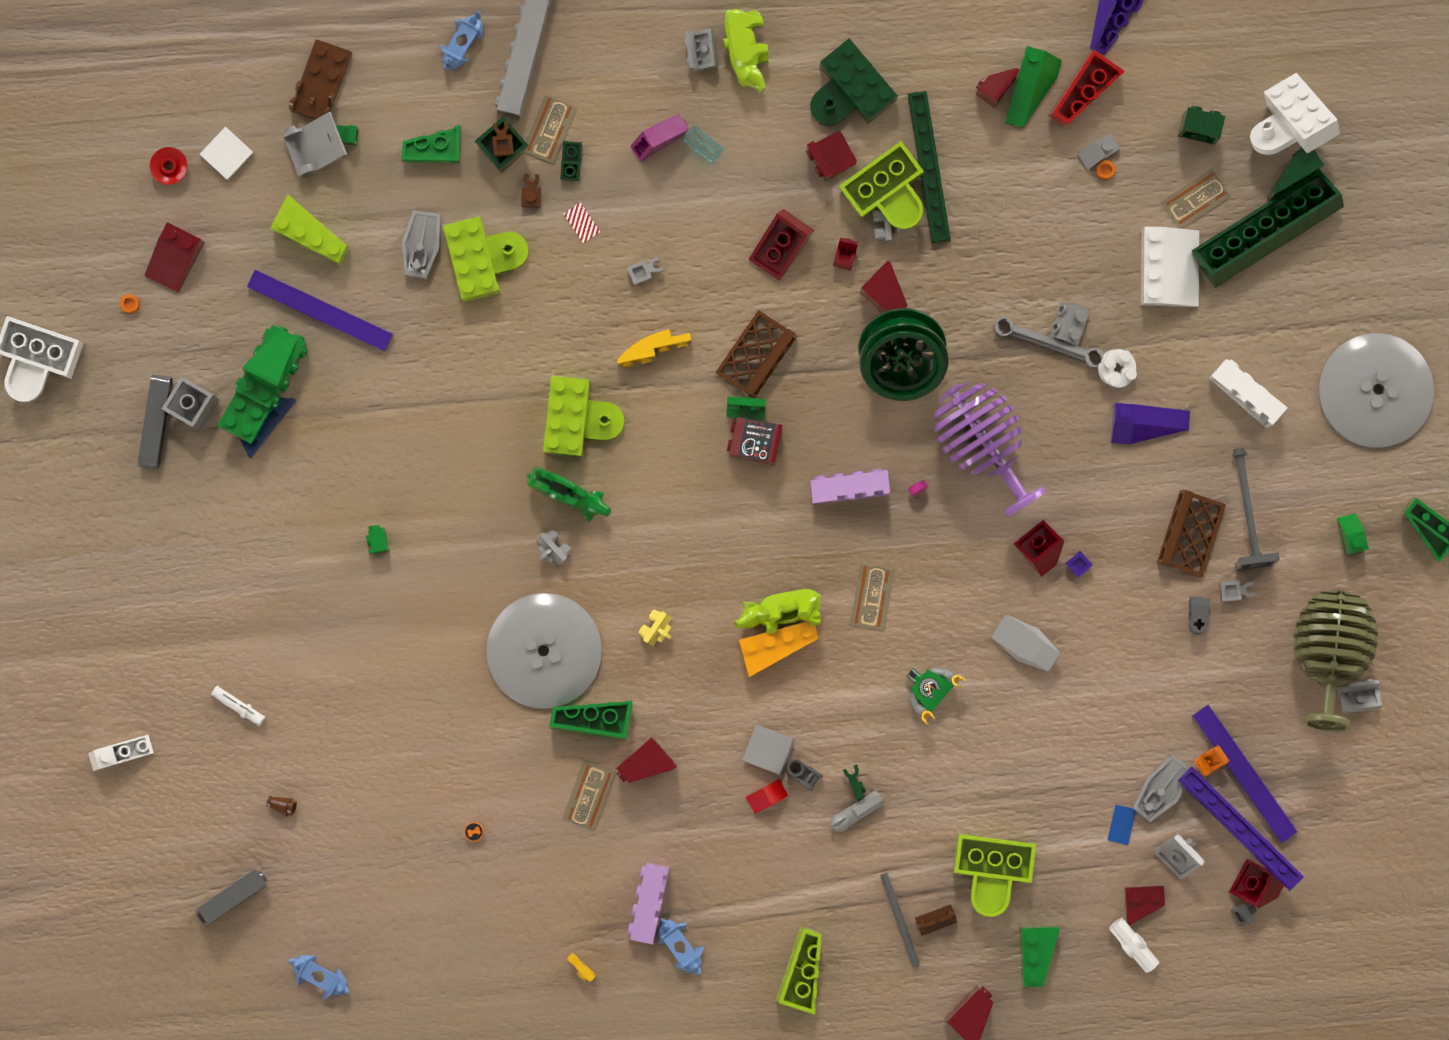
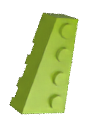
M287 195L270 228L293 242L342 265L350 248L291 196Z
M800 926L776 997V1001L780 1004L814 1015L822 937L819 932Z

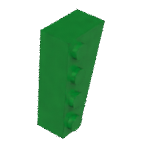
M632 700L553 707L550 729L626 741Z

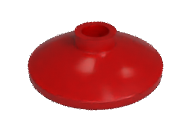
M164 147L153 154L149 167L156 181L164 185H173L185 177L188 162L180 150L174 147ZM173 164V169L167 170V165Z

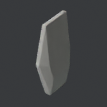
M413 210L402 240L404 274L408 277L427 279L440 249V214Z
M1007 614L991 637L1017 661L1048 672L1061 654L1040 629Z
M1172 754L1146 778L1132 808L1148 822L1157 818L1178 802L1185 788L1177 780L1189 767Z

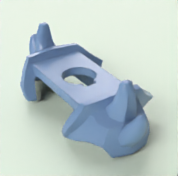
M479 11L466 19L455 20L454 22L458 30L448 46L439 45L443 51L442 62L444 69L455 70L468 62L469 59L464 58V55L477 35L478 40L482 39L484 25L481 22ZM465 34L467 36V43L464 46H459L457 38Z
M661 918L659 920L660 926L657 929L659 943L663 945L665 942L678 960L675 963L677 968L687 973L693 972L696 975H700V967L702 965L700 956L704 947H696L694 949L691 947L681 933L686 928V923L677 924L671 919L665 920ZM678 941H682L685 944L686 952L683 954L676 952L674 949V945Z
M300 955L298 958L288 960L296 974L297 985L305 981L314 984L324 990V1000L331 995L340 996L349 993L348 981L341 971L336 969V974L314 963L313 961L317 959L316 956ZM313 971H321L324 974V980L321 982L314 980Z

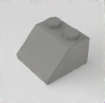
M181 376L163 405L162 410L200 432L219 399Z

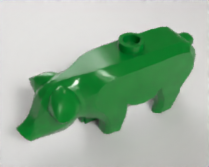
M539 466L534 467L532 472L527 475V484L530 488L576 510L582 509V515L589 522L593 519L594 515L609 516L611 513V508L602 501L604 492L593 491L589 494L586 489Z

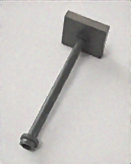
M1244 448L1234 449L1232 456L1236 457L1252 554L1247 557H1240L1235 563L1236 571L1270 567L1280 560L1279 552L1270 554L1259 552L1244 456L1247 455V452Z

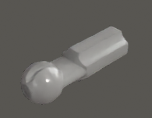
M874 790L847 809L835 814L831 818L830 825L834 831L844 832L848 827L885 803L877 790Z

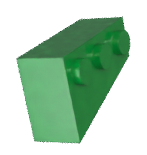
M1413 497L1402 512L1436 561L1440 563L1449 552V521L1422 501Z

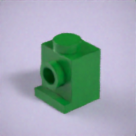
M380 525L369 526V535H366L367 545L372 548L368 550L369 554L390 551L385 528H380Z

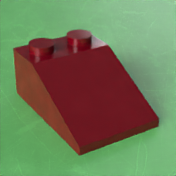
M782 209L772 220L749 260L780 281L815 230L785 209Z
M167 222L158 238L144 276L179 293L205 242Z

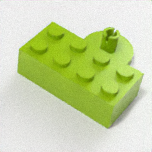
M902 141L839 186V189L861 219H864L879 208L893 227L906 230L916 226L923 215L922 202L910 184L923 176L924 171Z
M480 216L443 225L463 302L500 293L496 274L518 269L528 258V245L521 235L508 231L486 237Z
M551 376L543 446L544 454L582 458L584 439L608 441L620 435L624 428L622 411L613 403L589 400L591 383L589 379Z
M957 834L953 872L973 875L971 903L978 913L987 917L1002 914L1010 902L1012 881L1032 883L1036 844Z

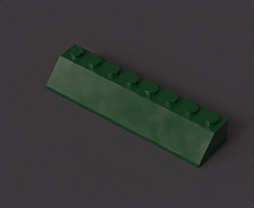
M1319 170L1191 251L1205 276L1216 288L1344 207L1342 194L1325 174Z

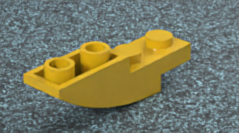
M668 329L650 335L627 349L617 359L618 365L626 368L634 366L633 362L649 363L653 361L652 358H656L654 350L665 352L669 351V347L677 346V348L687 347L688 343H691L690 333L671 337L670 330Z

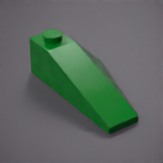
M1026 47L1005 120L1006 124L1021 128L1026 125L1057 79L1061 59L1044 50Z

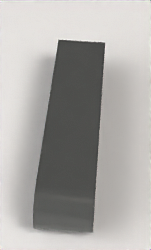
M156 374L151 376L138 457L139 467L158 469L160 466L168 413L162 410V407L172 391L173 378L170 376Z

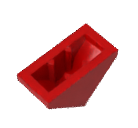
M780 779L746 796V799L754 814L786 798L788 794Z

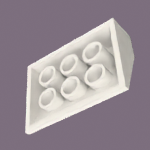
M1144 227L1142 229L1141 306H1199V264L1191 251L1199 246V230L1169 227Z

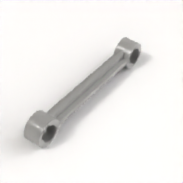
M1001 317L994 324V331L1000 337L1011 335L1083 360L1090 368H1098L1099 364L1093 365L1089 359V353H1099L1101 361L1104 358L1102 357L1104 353L1100 349L1092 348L1086 350L1014 325L1013 321L1008 317ZM1000 321L1009 322L1011 330L1007 334H1002V331H1000L998 324Z

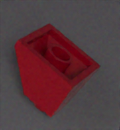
M1014 68L989 75L986 80L982 78L976 86L978 89L976 95L994 108L1015 81L1020 70Z
M1042 520L1017 540L1014 545L1032 568L1042 577L1057 565L1064 540Z
M1247 859L1229 893L1257 908H1261L1278 898L1284 885L1266 868Z

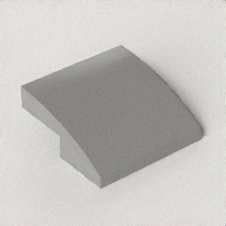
M756 724L743 761L781 775L795 739Z

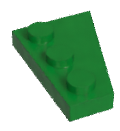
M461 125L454 126V128L445 131L440 130L428 136L423 135L402 141V162L459 163Z

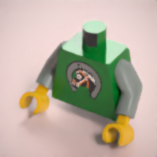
M912 668L906 675L914 683L910 688L911 693L909 696L912 707L922 717L926 725H929L926 721L928 717H932L935 720L932 711L954 685L962 688L958 685V681L961 679L966 681L961 675H956L947 669L941 668L926 669L923 674Z

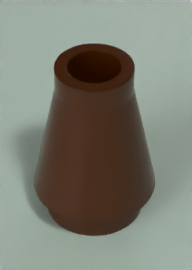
M269 796L267 807L285 816H293L297 807V801H294L293 798Z

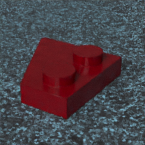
M1163 885L1124 887L1126 922L1128 925L1165 906Z

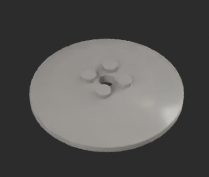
M1371 333L1346 341L1330 355L1320 375L1318 393L1323 414L1338 434L1360 446L1382 448L1405 441L1422 427L1432 408L1434 383L1428 364L1412 345L1392 335ZM1379 384L1382 386L1383 393L1381 395L1374 393V385Z
M533 594L513 602L497 617L488 636L487 662L496 684L511 699L533 708L559 707L577 699L592 684L601 663V639L593 619L577 603L556 594ZM546 645L549 648L547 656L539 655L538 649L540 646Z

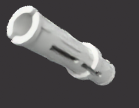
M216 686L211 693V697L222 702L239 713L241 718H247L258 727L261 726L266 716L252 709L250 704L246 705L219 686Z

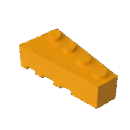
M810 621L777 629L775 633L768 634L766 632L740 639L739 642L749 677L819 638L816 627L812 626Z

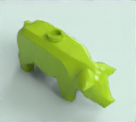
M738 9L726 10L724 21L726 38H723L724 50L728 49L730 63L736 73L738 82L743 87L749 86L762 93L766 87L763 76L756 66L762 63H769L768 45L756 43L751 29L758 26L764 27L763 18L760 16V12L755 10L747 13Z
M801 589L768 596L758 604L743 601L744 610L733 624L737 629L754 628L759 624H763L766 626L768 634L777 631L778 623L788 624L800 619L810 621L812 626L819 625L821 622V594L811 589Z

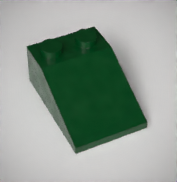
M1300 148L1292 155L1293 158L1287 164L1266 197L1268 201L1303 181L1324 166L1315 149L1306 153L1303 148Z

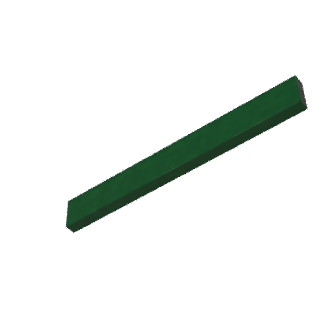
M927 91L908 93L918 163L924 171L921 181L931 242L933 244L951 241Z

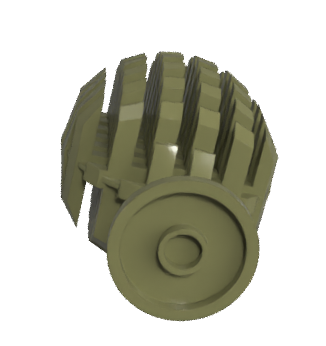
M1328 590L1316 594L1308 601L1306 607L1304 606L1295 625L1293 645L1294 650H1296L1297 661L1301 665L1300 667L1308 678H1313L1311 681L1325 686L1322 713L1307 714L1303 718L1305 726L1316 730L1331 732L1350 730L1351 723L1347 718L1334 715L1336 688L1349 686L1364 675L1365 670L1369 669L1372 660L1375 658L1378 645V628L1375 623L1374 614L1370 611V606L1364 598H1360L1359 595L1346 590Z

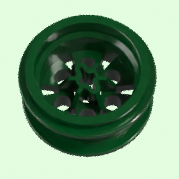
M898 308L883 312L865 326L859 338V366L863 380L871 390L884 398L896 401H910L921 398L936 389L947 373L949 358L944 331L934 318L922 311ZM924 352H933V353H932V355H929V354H926V353H924Z

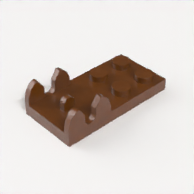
M316 39L301 81H298L296 84L295 97L290 100V111L314 120L331 112L352 52Z

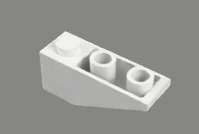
M145 735L93 750L88 755L94 772L150 755L154 752L149 736Z

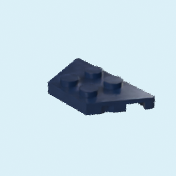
M280 397L279 405L269 413L252 444L240 439L250 459H252L296 403L294 398Z

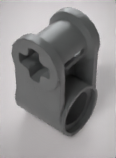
M1190 597L1188 626L1193 634H1201L1208 627L1210 598ZM1198 620L1200 624H1203V627L1199 628V630H1197V626H1194V623Z
M791 759L786 765L787 772L812 792L819 778H823V775L798 759ZM794 762L799 763L801 766L800 771L797 773H793L790 770V766Z

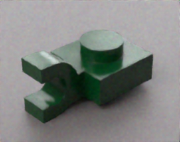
M856 764L853 765L855 769L854 774H849L847 769H844L843 772L848 777L856 800L864 797L863 793L866 790L862 781L858 782L856 778L859 774V768Z

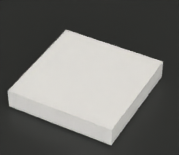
M226 126L200 153L227 180L254 154Z

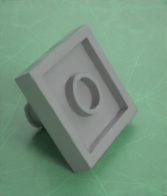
M1177 833L1159 846L1154 853L1182 880L1202 866L1205 861L1194 850L1196 843L1193 842L1189 845L1193 840L1191 838L1184 840Z

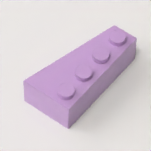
M874 469L869 473L856 471L852 472V475L844 476V473L833 474L832 478H825V475L815 476L814 480H810L812 504L889 496L890 494L888 470Z
M648 862L646 866H642L640 877L643 878L642 885H638L636 896L639 897L638 904H634L632 915L635 918L634 922L629 924L627 933L631 935L630 940L653 944L670 867Z

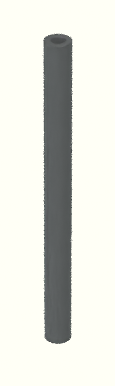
M883 873L880 876L912 966L919 965L918 957L888 873Z

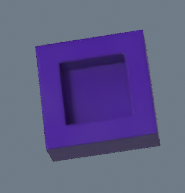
M1081 551L1065 563L1077 578L1092 566V563Z

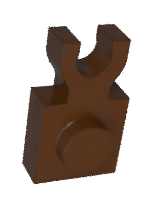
M504 122L505 127L503 130H499L497 123H493L494 130L497 133V136L492 137L495 157L514 155L512 135H507L509 129L508 122Z
M524 174L527 187H522L521 207L541 208V187H536L539 182V174H535V180L532 182L528 180L529 175Z

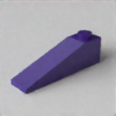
M1099 0L1090 49L1105 55L1118 38V32L1123 26L1126 27L1128 25V19L1133 12L1137 13L1144 0Z
M1115 403L1113 405L1111 443L1130 445L1189 430L1190 411Z

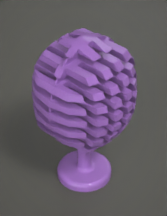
M970 382L957 384L947 390L938 403L951 395L954 398L935 411L934 419L942 416L955 406H958L959 410L934 426L935 433L963 415L966 419L937 438L938 443L940 444L967 426L971 427V430L945 446L942 451L946 454L976 435L977 440L951 456L949 460L953 463L982 445L984 447L982 451L960 464L958 468L964 470L988 454L991 459L971 471L970 474L977 475L993 464L996 466L997 469L986 476L1001 474L1017 499L1016 503L1005 510V514L1009 517L1047 492L1044 487H1039L1035 491L1027 493L1010 468L1018 455L1008 462L1004 459L1005 456L1022 446V439L1002 452H999L997 449L1022 432L1021 426L994 443L991 438L1020 419L1018 414L987 433L985 428L1015 408L1010 404L980 423L978 419L1008 399L1003 395L973 413L972 410L999 391L992 388L967 404L965 400L987 385L978 383L960 395L958 391Z

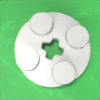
M1112 349L1102 356L1104 358L1099 363L1098 371L1104 383L1111 387L1119 388L1127 386L1136 378V362L1129 351ZM1116 363H1118V365L1121 366L1119 373L1118 371H1114V368H1116Z

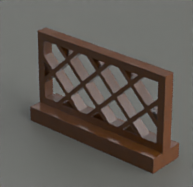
M758 310L715 373L745 392L751 398H756L796 340L797 335ZM761 316L766 320L767 327L757 329L756 322ZM779 328L784 331L780 338L772 339V329ZM768 330L770 340L759 342L758 332ZM755 333L757 343L746 345V336ZM770 343L772 349L770 353L761 355L760 345ZM757 346L759 356L748 358L747 348ZM744 349L746 358L735 360L734 353L737 350ZM760 359L761 366L759 369L751 371L749 361ZM747 362L748 371L737 373L736 364ZM733 364L735 374L727 376L722 373L725 366ZM749 375L750 382L746 387L739 384V376Z
M1180 490L1157 563L1203 577L1226 504L1188 490ZM1193 498L1198 499L1202 505L1201 508L1193 511L1191 506ZM1211 505L1219 506L1217 515L1211 517L1207 507ZM1204 510L1208 519L1199 523L1195 514ZM1192 516L1196 526L1188 529L1185 521L1186 518ZM1210 522L1212 532L1205 535L1201 526ZM1198 528L1202 538L1193 541L1189 532ZM1186 534L1190 544L1182 548L1179 540L1181 536ZM1204 540L1207 546L1206 550L1199 553L1195 544ZM1192 546L1196 556L1188 560L1184 550ZM1181 552L1185 562L1179 565L1172 563L1174 555ZM1198 558L1201 563L1199 572L1193 570L1189 562Z

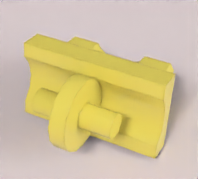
M652 610L649 619L654 624L651 628L643 625L638 631L644 638L643 640L654 647L657 641L662 643L665 637L668 639L672 638L668 634L672 628L668 625L672 617L663 611Z

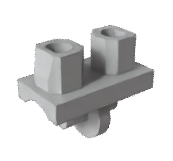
M880 210L873 211V222H884V228L874 229L875 240H885V243H891V227L893 226L887 221ZM893 227L894 234H898L899 229Z
M554 530L546 534L543 532L537 539L540 545L537 550L542 554L538 559L540 561L546 559L549 563L554 560L560 566L567 559L571 548L566 543L559 548L555 545L554 542L559 539V535Z

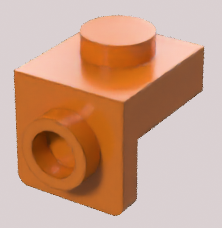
M1219 745L1204 752L1194 760L1195 765L1204 777L1229 762V759Z

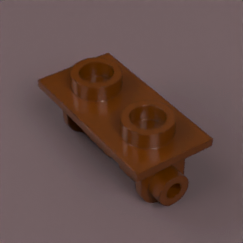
M951 904L915 917L921 936L958 923Z

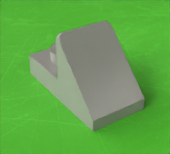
M1109 133L1098 141L1091 143L1077 155L1086 169L1089 170L1119 151L1120 147Z

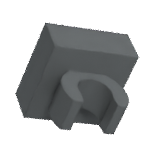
M1245 904L1237 905L1231 909L1240 926L1253 922L1252 914L1257 911L1255 906H1246Z

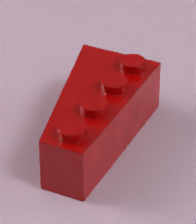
M1091 51L1048 117L1063 127L1066 126L1125 71L1097 51Z

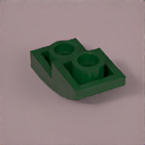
M563 141L560 180H580L582 142Z

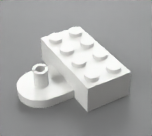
M1295 73L1264 91L1266 105L1274 115L1258 123L1252 129L1250 139L1252 147L1257 152L1265 155L1276 154L1295 142H1298L1306 153H1309L1340 135V130L1336 117L1300 76Z
M7 316L0 334V355L12 359L5 377L7 393L17 401L30 402L37 399L43 392L49 372L71 379L84 343Z

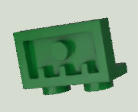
M727 396L726 417L764 420L766 399Z

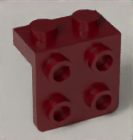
M840 131L816 143L812 141L807 144L805 152L809 160L814 161L816 165L815 171L819 178L823 177L824 181L853 167L857 163L852 150Z

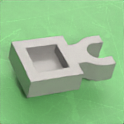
M658 257L653 258L649 264H646L645 260L627 267L634 286L652 279L651 273L663 271L662 267L658 269L653 267L654 263L659 262Z
M1240 581L1220 582L1221 602L1242 600L1241 595L1255 597V593L1247 592V587L1254 586V582H1248L1243 586H1240Z

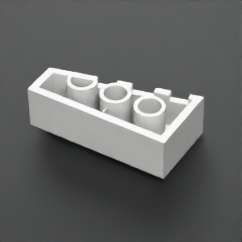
M1224 360L1209 377L1211 381L1265 428L1272 426L1288 408L1263 386L1256 383L1248 373L1241 371L1239 365L1233 360Z

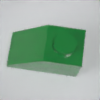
M1357 514L1337 517L1345 554L1369 550L1365 531Z

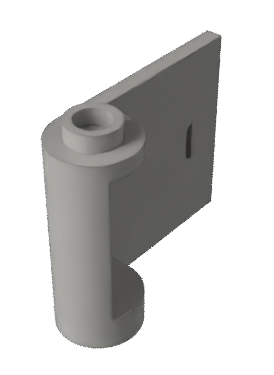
M331 112L326 113L302 128L289 127L282 134L299 178L312 175L347 155Z

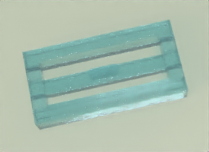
M695 125L682 139L712 164L724 150L720 144ZM697 132L705 140H707L714 147H716L718 151L716 152L714 149H712L709 145H707L704 141H702L693 133ZM689 138H693L705 149L711 152L714 156L710 157L707 153H705L693 142H691Z

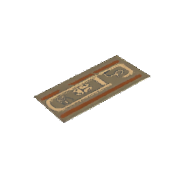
M545 95L526 141L529 146L525 149L524 153L554 164L577 107Z
M1210 169L1161 203L1179 229H1183L1231 196L1213 169Z
M860 564L851 626L884 631L894 576L893 569Z
M583 760L562 819L595 831L616 772Z

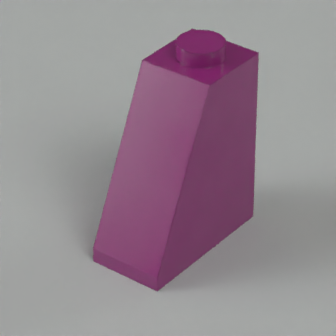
M677 114L644 130L631 144V148L641 162L683 137L689 130L687 123L681 118L680 114Z

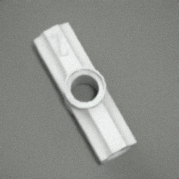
M1122 917L1109 927V930L1120 941L1122 948L1128 956L1134 958L1146 973L1156 968L1159 964L1158 959L1147 948L1144 939L1137 932L1135 933Z

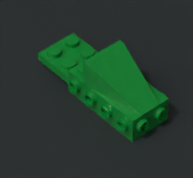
M272 325L270 329L267 328L262 336L263 342L261 345L256 346L253 352L254 356L243 366L244 375L242 378H238L234 386L236 393L217 425L222 430L250 444L254 442L269 413L279 405L281 394L288 389L291 376L296 374L300 360L304 359L308 352L305 338L298 334L292 335L288 333V330L281 325L277 327Z

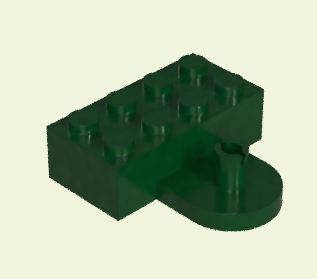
M848 38L820 61L819 67L829 77L830 81L813 95L810 111L814 120L824 126L839 124L855 110L869 124L896 102L898 95L852 40Z

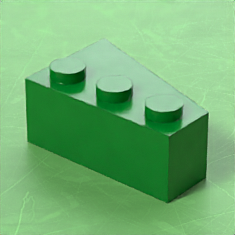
M1058 925L1019 927L1022 986L1042 987L1044 986L1060 927Z

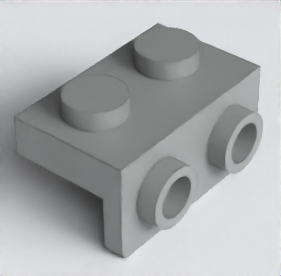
M709 28L696 32L686 31L684 42L688 52L687 64L689 68L701 71L718 67L714 29Z
M1061 302L1057 310L1055 322L1051 328L1050 337L1078 346L1090 310L1072 302Z
M1366 679L1362 682L1340 687L1338 695L1343 714L1381 709L1382 702L1378 690L1379 681Z

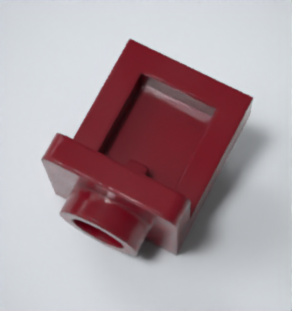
M840 238L833 266L851 271L858 242L848 238Z

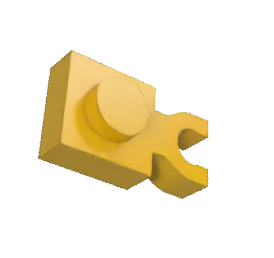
M573 952L567 958L579 971L577 975L583 981L588 980L591 982L596 977V974Z

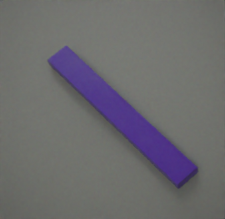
M254 270L247 285L248 288L380 350L386 351L393 336L392 333L257 270Z
M1206 705L1193 714L1192 717L1213 747L1217 745L1221 747L1229 759V762L1226 764L1279 841L1283 843L1298 831L1210 706Z
M1192 766L1177 780L1289 891L1304 878Z

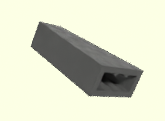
M254 869L198 907L195 913L204 927H208L267 885L265 883L267 881L262 871L258 872Z

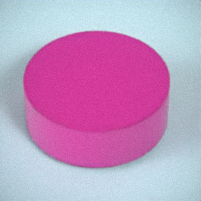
M920 481L912 485L908 491L911 496H915L926 490L928 486L925 481Z

